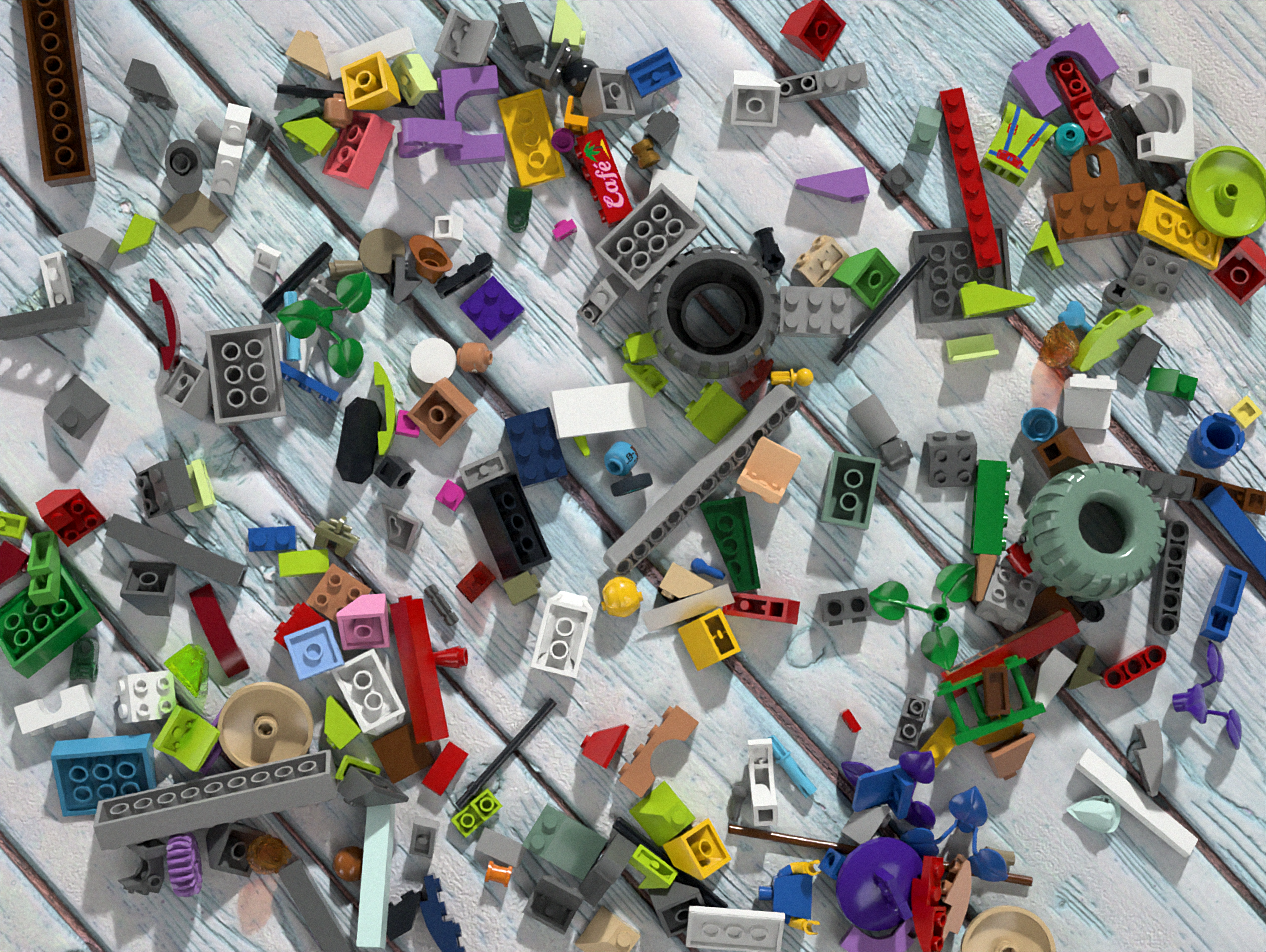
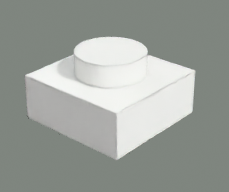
M260 243L256 248L252 265L273 275L278 268L281 252Z

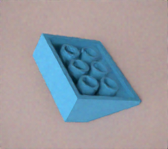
M151 733L56 741L51 753V761L63 817L96 814L98 801L157 788Z

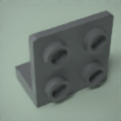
M564 39L549 70L541 62L535 61L532 63L527 61L524 68L526 82L550 93L553 87L557 88L562 79L563 66L567 67L572 58V54H570L572 48H570L569 39Z

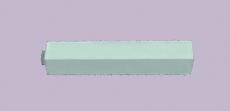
M395 804L367 807L356 947L362 949H385Z

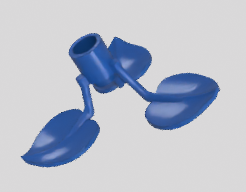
M976 786L951 798L949 810L956 820L938 839L934 840L932 831L925 828L910 829L903 833L899 839L912 847L920 859L923 860L924 856H937L939 848L936 844H940L958 827L963 833H973L972 853L974 855L970 856L968 860L970 861L971 872L976 877L990 882L1004 881L1009 877L1006 862L998 852L986 848L981 849L979 852L977 851V832L979 830L977 827L985 824L988 818V811L985 801Z

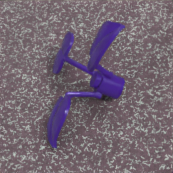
M1209 640L1207 665L1212 675L1210 680L1202 684H1195L1193 688L1187 689V692L1173 694V707L1177 713L1189 712L1200 724L1206 723L1208 714L1223 716L1227 720L1226 730L1235 749L1239 750L1242 725L1238 713L1234 709H1231L1229 714L1227 712L1207 710L1203 688L1215 683L1216 680L1222 682L1225 672L1222 655L1217 646Z
M914 750L904 752L899 757L898 765L913 779L914 789L907 818L903 819L916 828L933 830L936 818L932 809L920 801L913 802L912 799L917 781L922 784H929L935 777V763L932 751L919 752ZM850 761L841 763L845 776L855 787L859 776L874 772L871 767L863 763Z

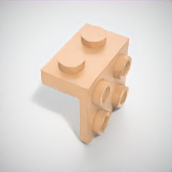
M761 437L736 483L740 484V487L747 492H755L761 495V498L768 503L779 504L801 461V457L765 437Z

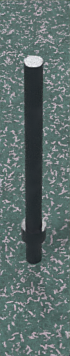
M278 84L277 93L295 95V98L305 99V97L327 99L333 98V94L345 95V92L308 88L302 84H296V86ZM401 98L400 103L390 107L415 109L416 105L409 106L406 99Z
M924 255L920 257L853 336L843 342V347L831 360L834 364L839 366L849 353L852 354L858 348L857 344L927 265L929 262L927 257Z
M552 698L541 707L475 782L472 780L466 787L468 790L455 803L460 809H463L474 796L477 797L483 791L482 787L557 705Z

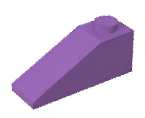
M864 166L796 179L794 184L797 190L841 202L851 201V204L865 202V198H868L870 194Z

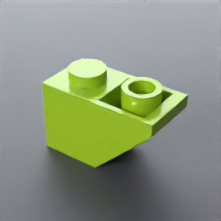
M318 117L286 122L282 126L286 132L285 136L295 144L298 141L304 144V149L314 157L318 154L324 158L339 137L337 130Z

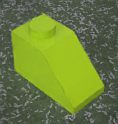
M330 695L326 699L324 733L328 736L326 741L333 749L338 747L339 750H342L361 734L362 730L356 720L334 695Z

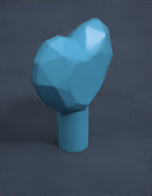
M1070 301L1066 311L1061 312L1058 316V323L1063 328H1080L1086 334L1093 328L1085 321V310L1078 301Z

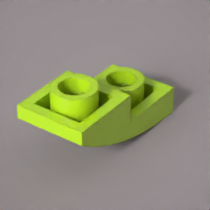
M328 549L279 553V578L325 574L329 569Z
M487 788L456 814L450 822L466 838L503 806Z

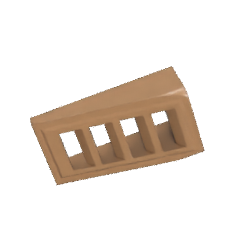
M978 554L975 556L974 566L976 570L973 602L983 600L997 555Z

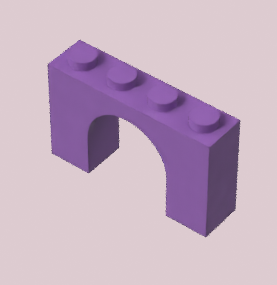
M1089 22L1083 26L1081 24L1074 26L1069 30L1070 34L1064 38L1062 36L1057 37L1050 42L1051 46L1046 50L1040 48L1030 55L1032 58L1027 62L1021 60L1011 67L1012 72L1008 77L1035 118L1044 119L1057 111L1062 105L1046 80V66L1052 59L1072 57L1083 66L1095 86L1114 75L1120 68Z
M496 65L441 70L442 78H437L438 90L443 92L444 99L439 101L440 112L445 114V120L456 121L457 110L466 99L479 95L500 94ZM463 131L464 147L444 149L445 160L449 159L451 166L506 161L503 133L471 135Z

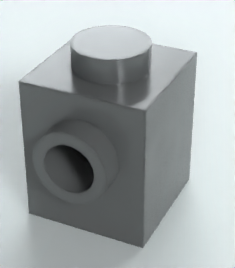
M662 109L659 113L654 112L647 120L648 125L644 129V135L647 138H651L653 143L662 149L679 130V119L671 111L666 112Z

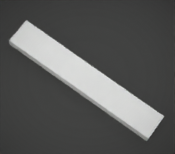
M1087 748L1083 751L1075 768L1184 858L1190 856L1198 838L1090 749Z

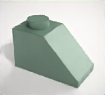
M920 105L907 146L908 150L929 156L939 130L942 111Z

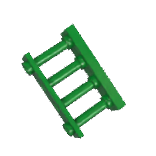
M1017 655L1005 658L1004 664L998 665H1006L1007 670L1010 669L1023 702L1021 704L1022 708L1014 711L1010 708L1011 714L1000 715L993 719L985 715L984 706L975 686V682L983 680L982 672L955 683H951V680L937 685L938 689L934 690L933 693L937 697L944 695L956 726L955 734L950 735L954 745H962L1046 712L1042 702H1035L1034 699H1031L1019 665L1027 663L1026 658H1018ZM965 686L978 717V725L970 728L968 725H965L952 692Z

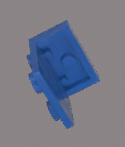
M900 765L865 773L858 777L852 808L855 812L887 804L898 820L907 818L914 789L913 779L907 775Z

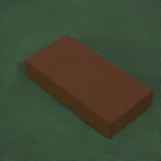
M1007 666L982 667L985 715L1011 714Z

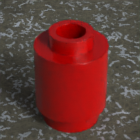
M1015 542L1005 550L1008 553L1005 558L1018 574L1021 573L1023 577H1026L1033 572L1029 565L1032 559L1030 554L1025 555L1023 550L1024 543L1018 544Z

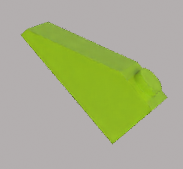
M977 281L963 284L964 288L959 290L964 319L1031 306L1036 302L1033 296L987 284L978 285Z

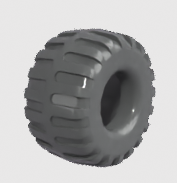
M715 244L709 247H695L684 254H680L665 267L651 289L647 307V319L655 345L673 366L697 378L725 379L751 369L769 352L778 334L781 307L776 286L768 271L758 263V260L751 255L748 256L742 253L740 249L734 247L726 248ZM711 289L723 291L730 295L738 304L741 314L740 325L736 332L728 339L716 343L706 342L696 337L689 329L686 320V309L692 298L700 292Z

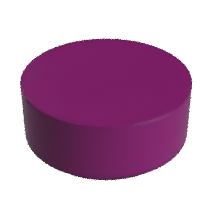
M559 128L554 131L551 139L553 148L562 153L570 151L575 142L573 132L567 128Z

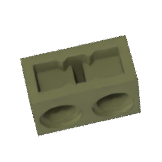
M528 571L502 584L513 606H517L540 594L538 588L542 587L536 574L530 575Z

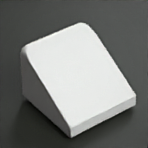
M456 215L435 216L434 239L462 240L463 218Z

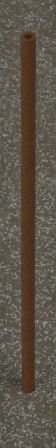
M729 824L728 834L826 851L831 847L843 854H849L857 848V846L732 824ZM943 861L944 871L949 872L950 862ZM1007 873L1009 877L1003 881L1032 886L1033 877Z

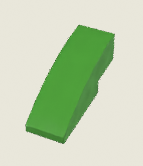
M52 530L33 534L27 572L31 576L28 596L36 606L57 603L59 600L60 553L58 536Z

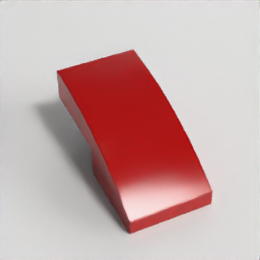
M449 741L421 784L441 797L469 754Z

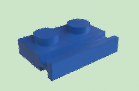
M668 47L626 67L641 99L682 78V74Z

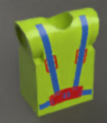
M1007 101L1000 127L979 165L1020 187L1030 172L1042 147L1057 131L1058 127L1043 119L1032 117L1021 107Z

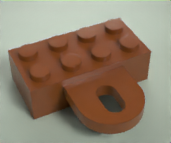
M1089 144L1082 146L1073 154L1069 162L1072 192L1054 194L1047 200L1052 233L1057 245L1138 234L1137 229L1146 200L1145 183L1120 185L1117 163L1112 152L1099 144L1091 147ZM1093 155L1097 158L1099 177L1092 178L1088 175L1086 156Z

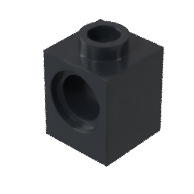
M386 455L374 472V475L389 488L404 489L416 470L401 457Z

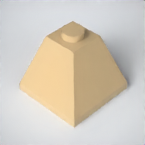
M602 905L575 945L584 952H630L641 937V933Z

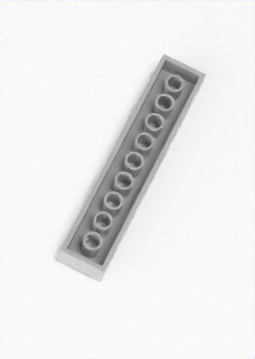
M331 749L98 801L93 828L101 851L107 849L115 850L129 844H141L151 839H163L178 833L186 834L200 828H211L222 823H234L244 818H256L266 813H278L285 809L305 807L311 803L327 802L337 798L338 779L335 778L337 769Z

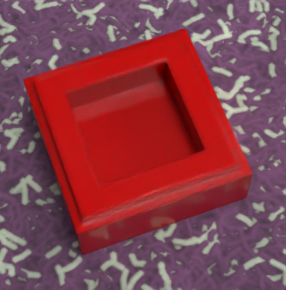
M846 708L840 712L841 718L852 733L862 729L849 709Z

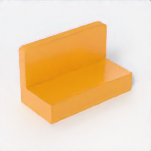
M568 96L564 128L571 130L574 135H586L589 133V117L573 115L574 98L573 96Z

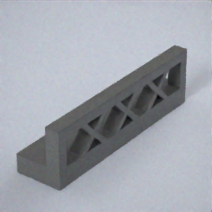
M79 302L0 317V340L8 341L90 326L88 303Z

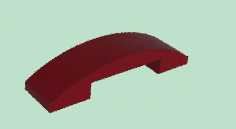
M152 278L149 279L152 301L156 305H163L170 345L160 347L164 371L174 373L181 346L178 315L168 293L158 281Z
M210 583L189 593L204 633L227 677L231 678L249 669L250 666L222 612L221 604L212 584Z

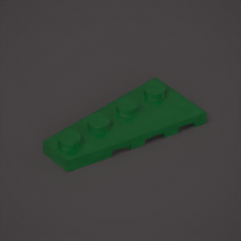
M740 496L701 503L699 506L737 592L760 589L746 497Z

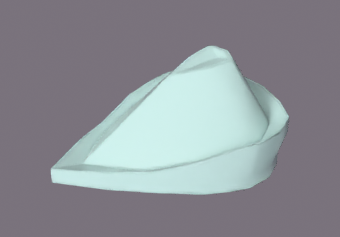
M1104 794L1088 797L1065 809L1076 820L1088 828L1101 833L1115 831L1121 817L1120 804L1111 796Z

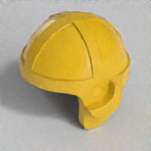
M613 577L602 590L604 601L601 604L603 611L607 610L608 615L628 617L641 606L640 602L643 601L642 592L637 591L635 582L626 577Z

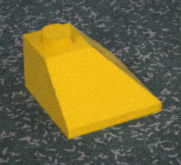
M381 51L340 68L347 108L355 110H383L401 102L398 83Z
M709 818L663 844L672 864L699 880L705 879L732 860Z

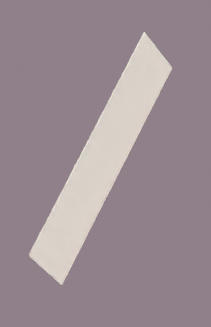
M728 584L642 613L641 615L648 631L651 632L734 603L735 601Z

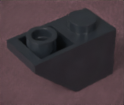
M413 889L400 896L402 900L395 905L392 901L389 902L386 935L390 942L413 928L422 897L420 890L415 893Z

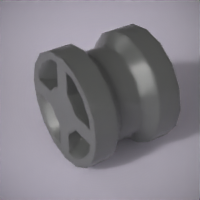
M1121 279L1112 281L1104 289L1105 300L1112 305L1123 303L1131 293L1129 284Z

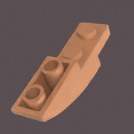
M959 853L951 861L949 872L940 885V899L943 903L939 906L946 907L947 916L942 937L944 941L949 931L958 935L970 900V861Z

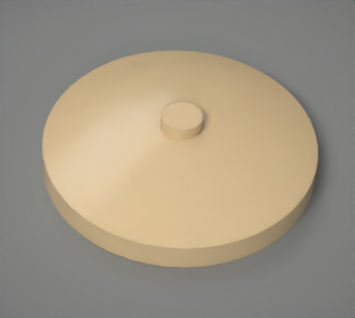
M257 682L240 688L228 698L221 710L217 729L220 730L219 742L225 754L236 765L244 769L305 755L312 742L314 721L307 703L294 690L279 683Z
M1001 905L983 911L970 922L963 934L960 952H1056V947L1049 928L1038 916L1018 906Z

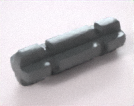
M434 584L429 585L424 589V593L428 598L432 599L431 603L439 614L444 616L446 624L452 626L457 623L459 618L454 612L452 613V608L442 594L438 593L437 587Z

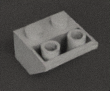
M92 226L61 234L57 238V240L63 243L61 248L78 259L82 255V260L97 270H100L101 267L109 270L118 255L120 244Z

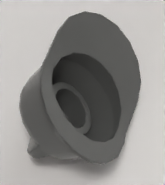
M185 139L175 140L168 146L165 154L168 182L179 193L192 194L199 190L203 181L201 154L197 146L191 141Z

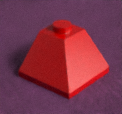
M813 0L792 12L780 33L793 46L824 62L847 23L824 0Z
M1246 235L1218 262L1217 269L1210 270L1208 275L1241 306L1266 284L1265 253Z
M624 723L593 732L591 737L586 735L580 746L584 749L582 755L607 769L630 726Z

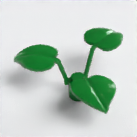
M364 271L345 276L337 284L335 294L337 300L342 305L323 308L311 300H300L286 306L276 315L288 333L295 338H308L315 332L316 325L323 327L324 330L330 333L337 340L338 344L329 347L327 352L328 363L338 375L345 378L352 377L361 365L364 357L363 347L360 342L353 338H347L342 342V339L329 325L333 322V311L343 310L347 307L351 313H359L369 304L372 295V285L368 274Z
M957 563L943 568L938 573L935 584L943 592L941 604L933 603L928 608L906 603L909 597L908 590L903 584L896 581L885 582L869 593V601L874 611L887 620L901 619L905 614V607L927 613L928 619L937 624L935 625V631H929L923 636L921 651L929 661L945 670H949L957 657L959 638L956 631L949 626L939 629L950 617V611L946 607V596L955 603L966 601L973 593L976 567L971 564Z

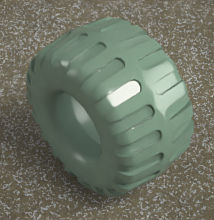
M1104 463L1080 465L1050 479L1033 497L1032 503L1027 507L1024 518L1027 521L1022 525V536L1026 537L1027 541L1023 544V550L1025 555L1030 554L1032 562L1029 565L1033 572H1040L1043 576L1040 581L1047 587L1055 586L1057 588L1056 593L1063 597L1073 595V600L1085 602L1091 600L1095 602L1123 595L1150 575V571L1160 561L1159 553L1165 547L1166 539L1162 538L1161 534L1166 531L1165 520H1160L1158 514L1162 511L1159 502L1154 503L1150 497V494L1153 492L1147 485L1142 487L1137 482L1139 477L1131 472L1124 474L1122 473L1123 468L1115 465L1105 467ZM1087 503H1100L1116 520L1123 540V545L1117 552L1112 554L1100 553L1091 548L1083 539L1079 529V515Z

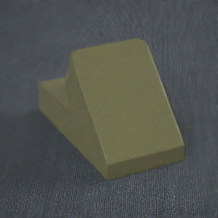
M1082 645L1075 660L1077 666L1068 677L1064 688L1073 690L1103 679V677L1087 671V667L1091 668L1096 659L1094 654L1096 648Z

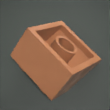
M444 377L437 381L406 415L440 448L466 424L478 409Z

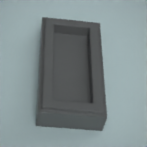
M1142 333L1117 373L1138 385L1163 345Z

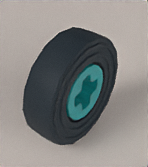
M642 473L617 481L610 485L613 496L618 497L647 488L653 484L650 473Z

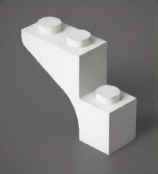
M228 104L211 191L234 195L252 108Z

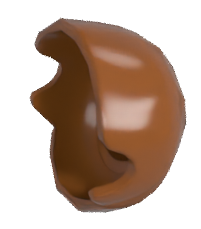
M348 846L339 849L333 858L332 865L336 876L346 882L360 880L362 878L364 850L358 846Z

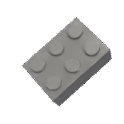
M780 287L781 319L778 336L846 339L849 337L851 288Z

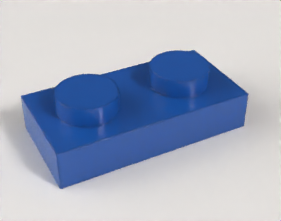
M296 526L248 528L249 552L297 550Z

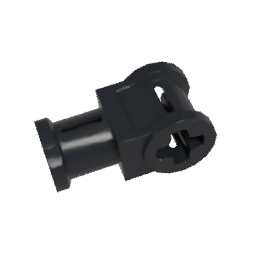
M773 227L763 228L753 233L754 237L758 239L761 249L762 267L768 271L770 276L778 275L785 264V257L780 252L778 243H775L772 234L774 232ZM771 259H773L774 263L778 262L777 267H774L773 264L769 265Z

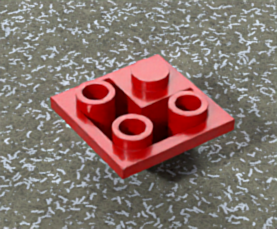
M80 489L54 490L35 503L41 519L67 547L107 521Z

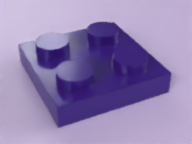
M494 276L487 280L459 307L491 342L525 311L522 305Z

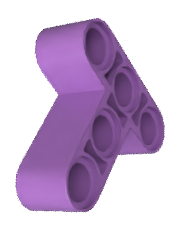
M405 118L401 120L402 131L397 133L400 158H415L437 148L459 149L464 147L461 122L427 118Z

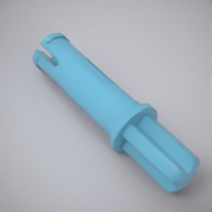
M288 291L284 293V308L297 302L296 292ZM285 328L286 360L291 362L301 361L300 339L293 337Z
M775 735L769 736L767 739H772L773 756L776 758V764L779 763L805 798L812 795L817 788L791 757V751H787Z

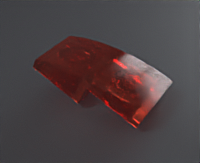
M772 358L768 361L762 359L753 367L755 370L751 375L755 379L754 383L749 380L740 387L741 392L738 394V397L743 403L766 380L774 363Z

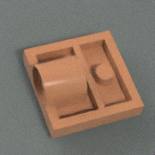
M332 563L306 603L338 624L337 612L361 595H368L372 589Z

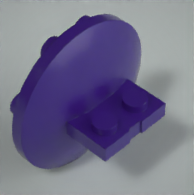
M880 837L866 841L849 853L840 868L836 881V898L845 917L856 926L869 931L887 930L913 916L911 912L912 878H921L923 867L922 860L916 851L899 839Z

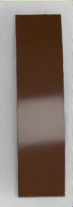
M1179 470V476L1195 479L1192 499L1202 501L1201 499L1218 485H1222L1242 512L1265 516L1266 492L1210 479L1190 471Z

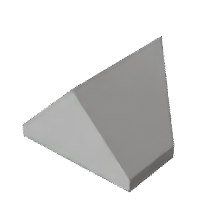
M382 503L389 541L387 546L409 555L424 522Z

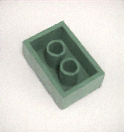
M837 451L832 453L820 517L821 523L864 531L869 529L881 463L880 459Z

